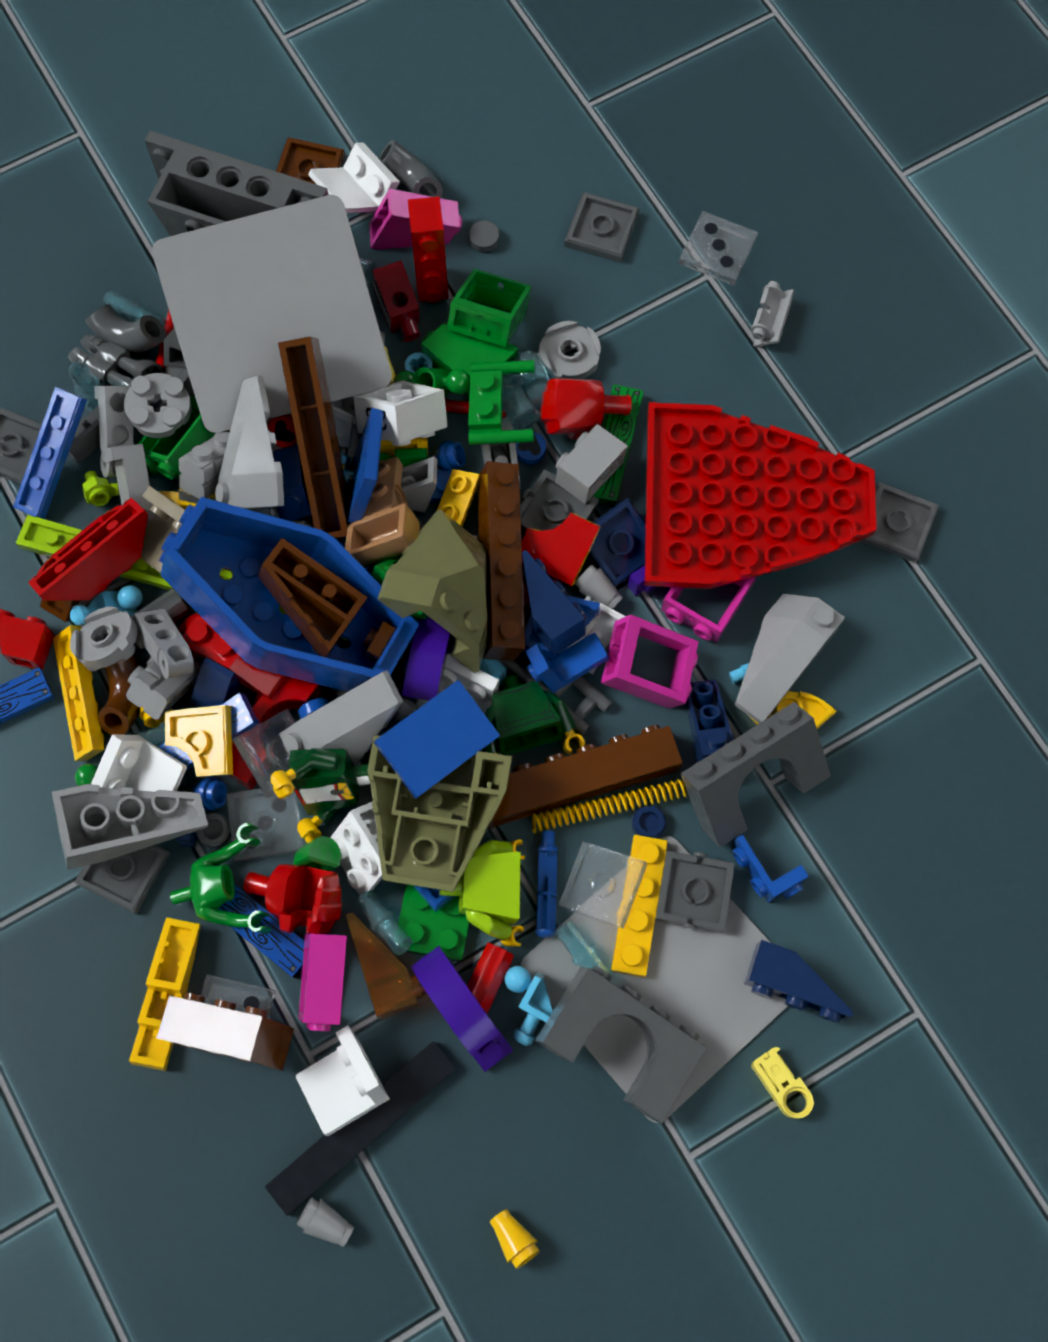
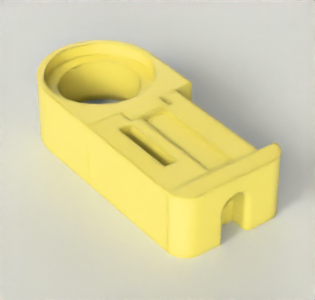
M779 1047L770 1049L754 1060L751 1064L752 1069L785 1116L791 1119L806 1117L812 1111L814 1100L811 1092L800 1077L794 1078L795 1076L780 1054H777L780 1050ZM792 1091L800 1092L805 1098L806 1105L800 1113L792 1112L787 1107L786 1098Z

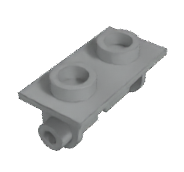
M770 281L768 285L764 286L760 301L764 308L758 309L754 324L751 327L752 336L755 338L754 347L780 342L795 293L794 289L782 291L780 284L775 281Z

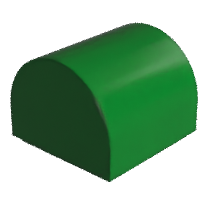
M320 836L296 851L293 865L331 871L340 866L341 851L338 844L332 838Z

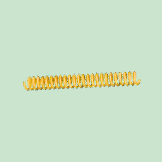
M677 779L676 782L671 780L669 785L664 782L663 786L657 784L656 788L651 785L650 789L644 787L643 791L638 788L637 792L631 790L630 794L625 791L624 795L618 793L617 797L613 794L611 798L605 796L604 801L599 798L597 802L592 799L591 804L588 801L584 805L579 802L578 808L575 804L571 806V809L566 805L565 811L561 807L558 809V812L553 808L552 815L548 810H546L545 816L542 812L538 816L533 813L532 831L536 833V823L539 831H543L542 819L546 830L550 829L549 819L552 827L555 829V816L559 826L562 827V815L568 826V812L573 824L576 823L575 811L579 822H582L581 808L587 821L589 820L588 808L592 818L595 819L594 805L600 818L602 817L601 804L605 815L608 816L607 801L613 815L615 814L614 801L618 812L621 813L620 798L625 811H628L627 797L631 809L634 810L633 795L638 808H641L640 794L644 805L647 806L646 791L652 805H654L653 791L657 802L660 804L659 788L665 802H667L666 787L670 799L673 801L672 785L677 798L680 799L678 783L681 786L684 797L687 796L683 780Z

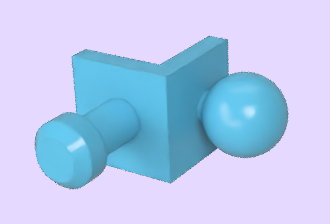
M133 585L124 586L120 591H103L98 594L87 608L84 605H75L70 612V618L75 625L86 624L84 619L90 613L110 606L117 607L121 612L126 611L131 616L137 612L136 608L142 603V592Z
M514 966L506 972L505 984L510 991L515 993L527 990L518 1007L528 1012L521 1027H516L513 1036L517 1042L528 1046L535 1039L533 1033L540 1020L546 1023L553 1012V1008L544 981L545 975L538 972L531 981L530 973L526 968Z

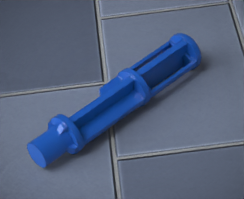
M542 831L541 845L537 849L538 871L535 933L541 938H551L556 935L558 848L555 846V832Z

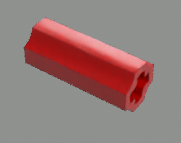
M488 942L467 984L487 1014L514 958L512 953Z

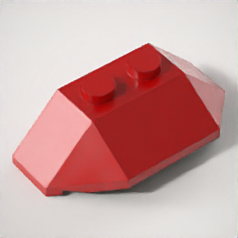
M130 498L123 505L116 506L102 514L55 552L39 569L37 576L30 579L29 585L43 601L90 600L95 595L102 593L108 584L120 574L130 570L133 564L141 558L148 513L133 498Z
M198 613L185 618L178 628L188 644L193 658L202 663L205 657L229 669L236 674L241 685L268 699L273 696L286 677L257 669L246 663Z

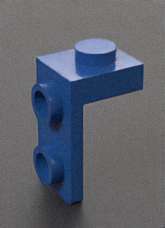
M596 633L590 634L551 659L547 657L537 644L526 650L531 664L527 665L530 674L537 683L542 680L552 693L557 692L609 659V655Z
M741 835L735 839L732 844L734 847L732 854L741 868L746 867L753 877L750 880L751 885L760 898L765 897L767 902L770 903L784 895L787 900L804 889L801 884L809 876L802 865L772 882L744 836Z

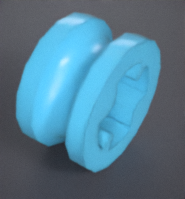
M413 353L405 361V370L415 373L413 366L418 368L420 365H423L424 368H433L432 360L424 353Z

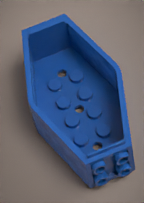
M201 497L195 507L191 504L188 505L179 522L182 524L177 534L171 532L161 548L164 551L159 559V562L163 563L161 576L246 663L260 670L349 692L383 671L388 670L391 675L419 626L411 615L401 618L380 602L378 596L382 586L333 536L320 529ZM281 538L368 597L361 610L341 636V638L348 639L350 642L349 648L343 649L337 642L327 657L319 656L290 617L280 612L279 603L259 579L258 575L263 562ZM222 570H229L233 577L230 580H224L220 577V572ZM384 621L395 627V630L376 662H373L363 656L368 647L362 643L372 626L379 629Z

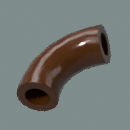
M135 652L127 660H119L108 667H104L109 680L110 692L106 705L98 713V721L102 729L110 735H124L132 727L140 713V707L129 701L126 696L131 685L127 681L133 671L139 666Z

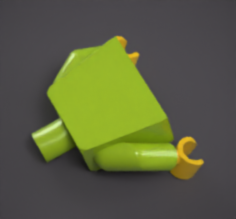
M521 839L512 842L489 840L477 847L455 891L439 890V894L443 896H459V913L465 914L468 922L487 935L499 939L506 947H520L522 943L516 942L514 934L515 932H524L523 926L509 925L515 924L520 919V860L525 859V855L521 856V852H517L516 847L523 844Z

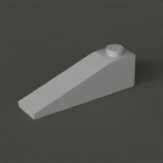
M257 375L242 382L218 476V484L215 489L217 501L247 510L284 506L281 462H274L272 446L276 444L275 433H270L266 423L270 416V408L263 376Z
M782 594L763 618L735 706L759 724L766 720L834 636L845 617L819 598Z
M388 670L300 719L279 733L289 755L290 750L343 748L348 751L354 765H361L360 760L366 752L371 750L374 735L377 736L380 730L387 727L403 703V700Z
M92 784L52 792L67 870L104 862L208 827L200 793L157 790L156 792L138 791L130 787L113 789L101 788L100 785Z

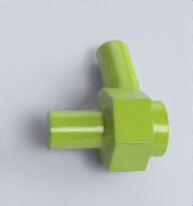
M95 471L85 473L86 482L82 485L87 503L100 507L106 505L112 496L120 495L118 483H109L107 479L98 477Z

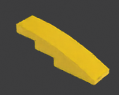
M167 917L165 919L145 983L148 989L137 1021L139 1029L129 1058L131 1065L166 1071L173 1043L157 1039L156 1037L169 995L183 998L188 990L201 925L198 923Z

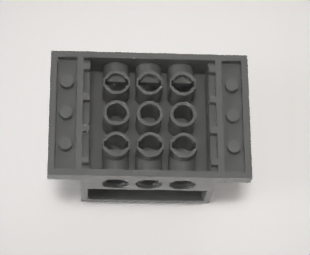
M149 131L145 139L158 177V182L147 202L170 236L329 195L326 187L163 134Z

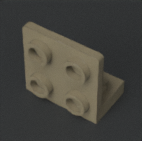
M149 486L142 497L153 504L150 510L156 515L146 527L141 559L161 573L163 563L159 562V559L164 552L161 548L171 532L177 534L182 524L179 521L185 509Z

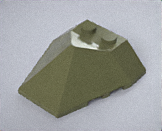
M438 510L417 534L418 538L414 543L406 547L402 552L403 556L399 561L387 570L378 600L401 618L420 611L425 613L456 637L451 656L473 673L479 672L487 644L485 545L444 511Z
M374 735L373 742L380 736ZM372 742L367 770L371 785L373 814H375L383 881L454 892L507 792L512 756L477 751V755L472 756L415 799Z

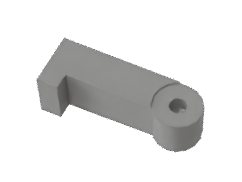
M94 386L99 412L100 467L105 478L116 477L114 462L104 463L102 450L116 446L133 445V425L129 421L124 408L125 395L131 386Z
M143 444L116 446L102 450L104 463L114 462L121 504L123 505L125 501L133 498L148 513L147 527L155 515L150 510L153 504L142 497L150 486Z
M159 609L136 613L135 623L138 630L136 644L140 649L146 648L156 664L160 666L164 678L169 679L193 674L194 662L191 650L166 610ZM149 620H159V623H158V624H151V623H147V621H149Z

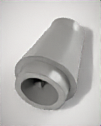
M592 564L575 582V585L580 588L578 592L591 597L593 601L600 602L611 609L623 598L602 569H596Z
M312 1197L296 1224L304 1229L302 1233L338 1244L342 1247L345 1246L354 1229V1226L349 1224L347 1220L324 1200L320 1199V1201H317Z

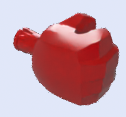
M550 379L547 381L545 391L542 393L540 421L544 423L547 434H566L570 439L577 440L583 432L587 431L589 433L597 424L601 425L604 414L630 415L632 408L631 396L604 395L603 384L598 380Z
M281 864L275 868L270 876L249 872L245 877L243 884L244 892L265 897L266 908L271 915L279 920L280 931L283 933L291 934L297 926H307V933L325 934L329 933L335 921L340 919L342 887L339 875L336 872L307 866Z

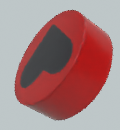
M285 414L275 417L268 424L267 428L270 433H275L276 446L285 448L296 443L297 438L292 415Z

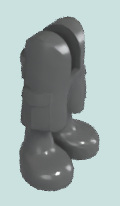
M86 334L80 340L82 346L94 356L89 355L78 347H74L68 354V359L82 370L89 380L99 386H131L133 379L120 374L128 372L134 378L163 372V368L152 360L131 359L128 350L115 343L106 342L96 335Z

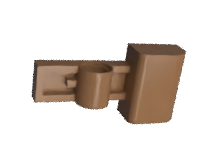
M397 456L379 461L377 483L364 516L361 520L348 524L345 549L364 568L403 555L402 552L406 547L414 543L418 538L417 534L420 532L419 521L409 508L406 495L401 487L403 464Z

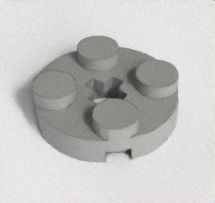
M562 321L547 329L545 336L540 341V363L543 369L551 375L552 379H584L597 370L601 352L599 338L591 328L587 327L585 329L582 326H578V322ZM569 346L571 350L577 349L578 351L574 354V356H566L563 354L565 352V347Z
M152 373L135 377L131 381V387L127 390L124 399L125 412L131 424L140 433L152 438H165L175 434V430L180 428L182 424L185 425L191 415V400L183 382L177 377L164 373ZM157 399H162V402L167 403V405L162 406L159 412H155L150 404Z
M110 606L98 609L86 616L84 619L86 624L81 628L80 632L75 629L71 636L70 649L73 655L89 671H96L100 668L108 667L119 660L129 659L135 652L133 644L136 641L138 630L135 621L126 611L121 612L117 607Z

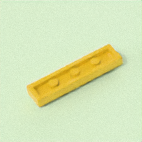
M69 625L53 638L74 759L75 761H88L105 750L104 735L98 721V703L94 696L92 672L73 655L70 649V640L74 630L77 629L80 632L82 626Z
M635 834L633 836L610 972L641 978L646 977L667 840Z

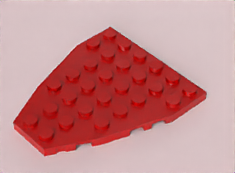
M649 402L647 419L644 586L711 589L808 563L874 535L877 530L875 470L862 463H854L849 457L839 452L837 455H834L818 447L820 443L811 438L770 425L769 428L750 422V417L741 415L740 418L722 413V408L714 405Z

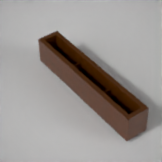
M310 336L278 342L314 528L320 529L334 538L347 536L348 524H350V522H347L350 500L319 339Z
M487 461L480 472L481 476L477 484L479 541L486 548L487 644L483 659L514 661L525 649L519 464Z
M652 725L640 731L641 734L636 736L618 735L611 738L609 744L596 747V744H589L577 749V753L565 757L563 753L555 754L546 758L543 764L532 766L531 763H526L513 768V773L509 775L507 792L487 829L531 817L533 813L537 815L540 812H546V810L550 811L553 808L557 809L679 772L683 762L670 725L662 728L659 725Z

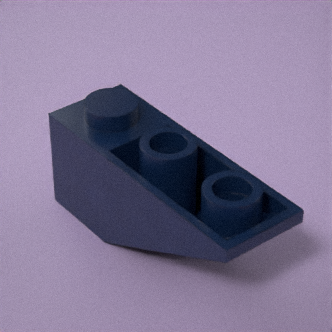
M525 550L522 552L523 567L534 634L554 656L586 635L585 621L587 617L579 604H572L567 598V593L562 584L557 580L553 582L547 575V569L539 558L533 559Z
M716 679L690 682L692 689L686 704L696 763L733 741Z
M764 940L756 944L744 982L745 985L752 987V993L771 999L772 995L786 999L785 1005L797 1010L805 1011L806 1007L820 1011L819 1017L834 1023H840V1019L846 1020L852 1017L853 1011L795 951Z

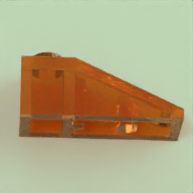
M353 913L346 914L376 1017L380 1020L419 1007L417 997L423 996L416 975L410 977L407 968Z

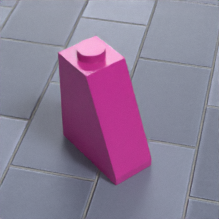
M389 189L369 222L371 249L413 247L407 200L432 196ZM440 198L445 244H449L455 234L461 230L462 216L459 215L458 201Z

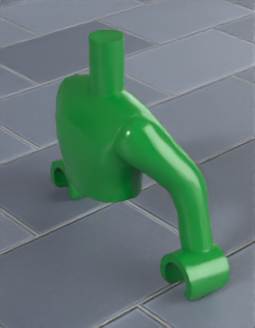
M250 823L242 824L237 831L238 839L222 849L209 853L195 861L191 866L190 886L172 891L170 893L172 903L175 905L192 900L196 916L202 920L230 927L250 928L252 931L262 934L270 933L271 927L260 926L261 920L264 917L270 916L269 913L258 910L250 915L218 910L221 905L233 900L235 896L232 871L228 865L220 864L230 860L247 846L257 847L260 844V840L249 838L252 831L258 830L259 827Z

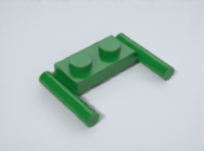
M535 360L471 363L468 419L469 445L534 442V429L502 431L503 375L535 373Z

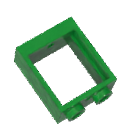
M474 268L451 301L447 330L506 348L527 313L532 286ZM498 283H503L504 287H500ZM474 301H477V302H480V303H483V304H487V305H490V306H493V307H496V308H500V309H503V310H506V311H510L511 313H507V312H504V311H501V310H497V309H494V308H491V307H488V306H484V305L475 303Z
M189 396L192 405L190 418L185 425L182 424L180 428L175 430V434L165 438L144 436L138 443L143 444L147 471L155 475L158 472L171 480L174 477L179 479V475L182 474L179 471V458L192 451L195 446L208 441L216 434L205 428L195 397Z

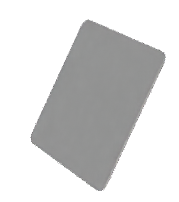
M326 195L162 238L154 243L152 247L153 259L205 428L210 432L219 433L231 429L242 382L257 375L264 378L270 408L269 419L291 413L278 342L310 336L319 339L331 402L381 389L390 383L392 378L390 365L345 206L338 196Z
M671 836L659 838L668 841L666 851L689 854L675 838ZM627 866L556 929L555 936L545 938L522 959L521 966L529 971L531 981L538 972L545 975L544 981L553 1010L580 967L592 969L596 965L612 976L610 982L620 989L625 985L640 994L639 1002L649 1009L652 1005L659 1007L671 1016L668 1020L677 1028L684 1025L700 1036L697 1041L707 1048L665 1118L666 1120L788 1006L785 1005L786 999L776 995H772L771 999L758 996L751 992V986L744 984L756 944L761 940L771 942L731 899L729 900L724 933L699 928L697 930L692 928L685 929L682 928V925L655 920L646 977L641 978L610 972L628 870ZM617 1014L599 1022L592 1030L584 1046L624 1093L627 1094L644 1065L647 1046L640 1027L629 1017ZM645 1116L649 1121L659 1123Z

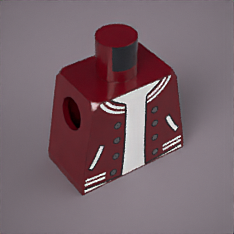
M402 260L372 270L373 293L391 333L399 331L403 342H410L420 337L417 327L420 309Z

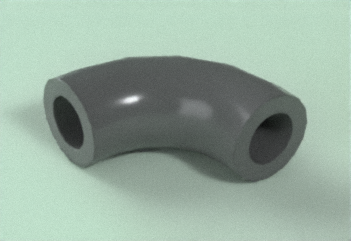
M391 140L384 147L378 159L411 193L442 197L443 189L440 181L415 155L395 140Z
M110 303L98 309L85 320L86 324L99 338L106 342L115 343L131 353H143L157 347L166 338L165 328L157 318L151 315H144L135 322L128 321L119 315Z

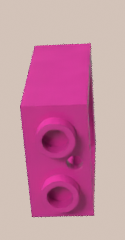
M757 576L733 582L739 585L740 589L718 624L677 602V599L684 590L682 587H671L663 600L661 611L665 613V616L670 621L676 624L683 623L692 628L693 632L701 639L707 641L711 639L717 643L755 583Z
M630 614L614 622L607 653L609 659L605 662L601 683L668 709L685 704L692 689L690 681L692 671L698 661V654L696 652L699 641ZM638 636L677 651L669 688L630 674Z
M305 934L298 1019L302 1023H306V1028H309V1030L331 1031V1024L340 1025L347 936Z

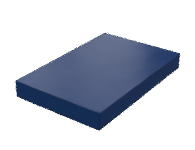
M371 408L355 451L347 520L350 523L363 518L377 483L383 410Z
M458 679L377 738L373 743L416 799L474 756L477 751L482 750L498 738L500 734Z

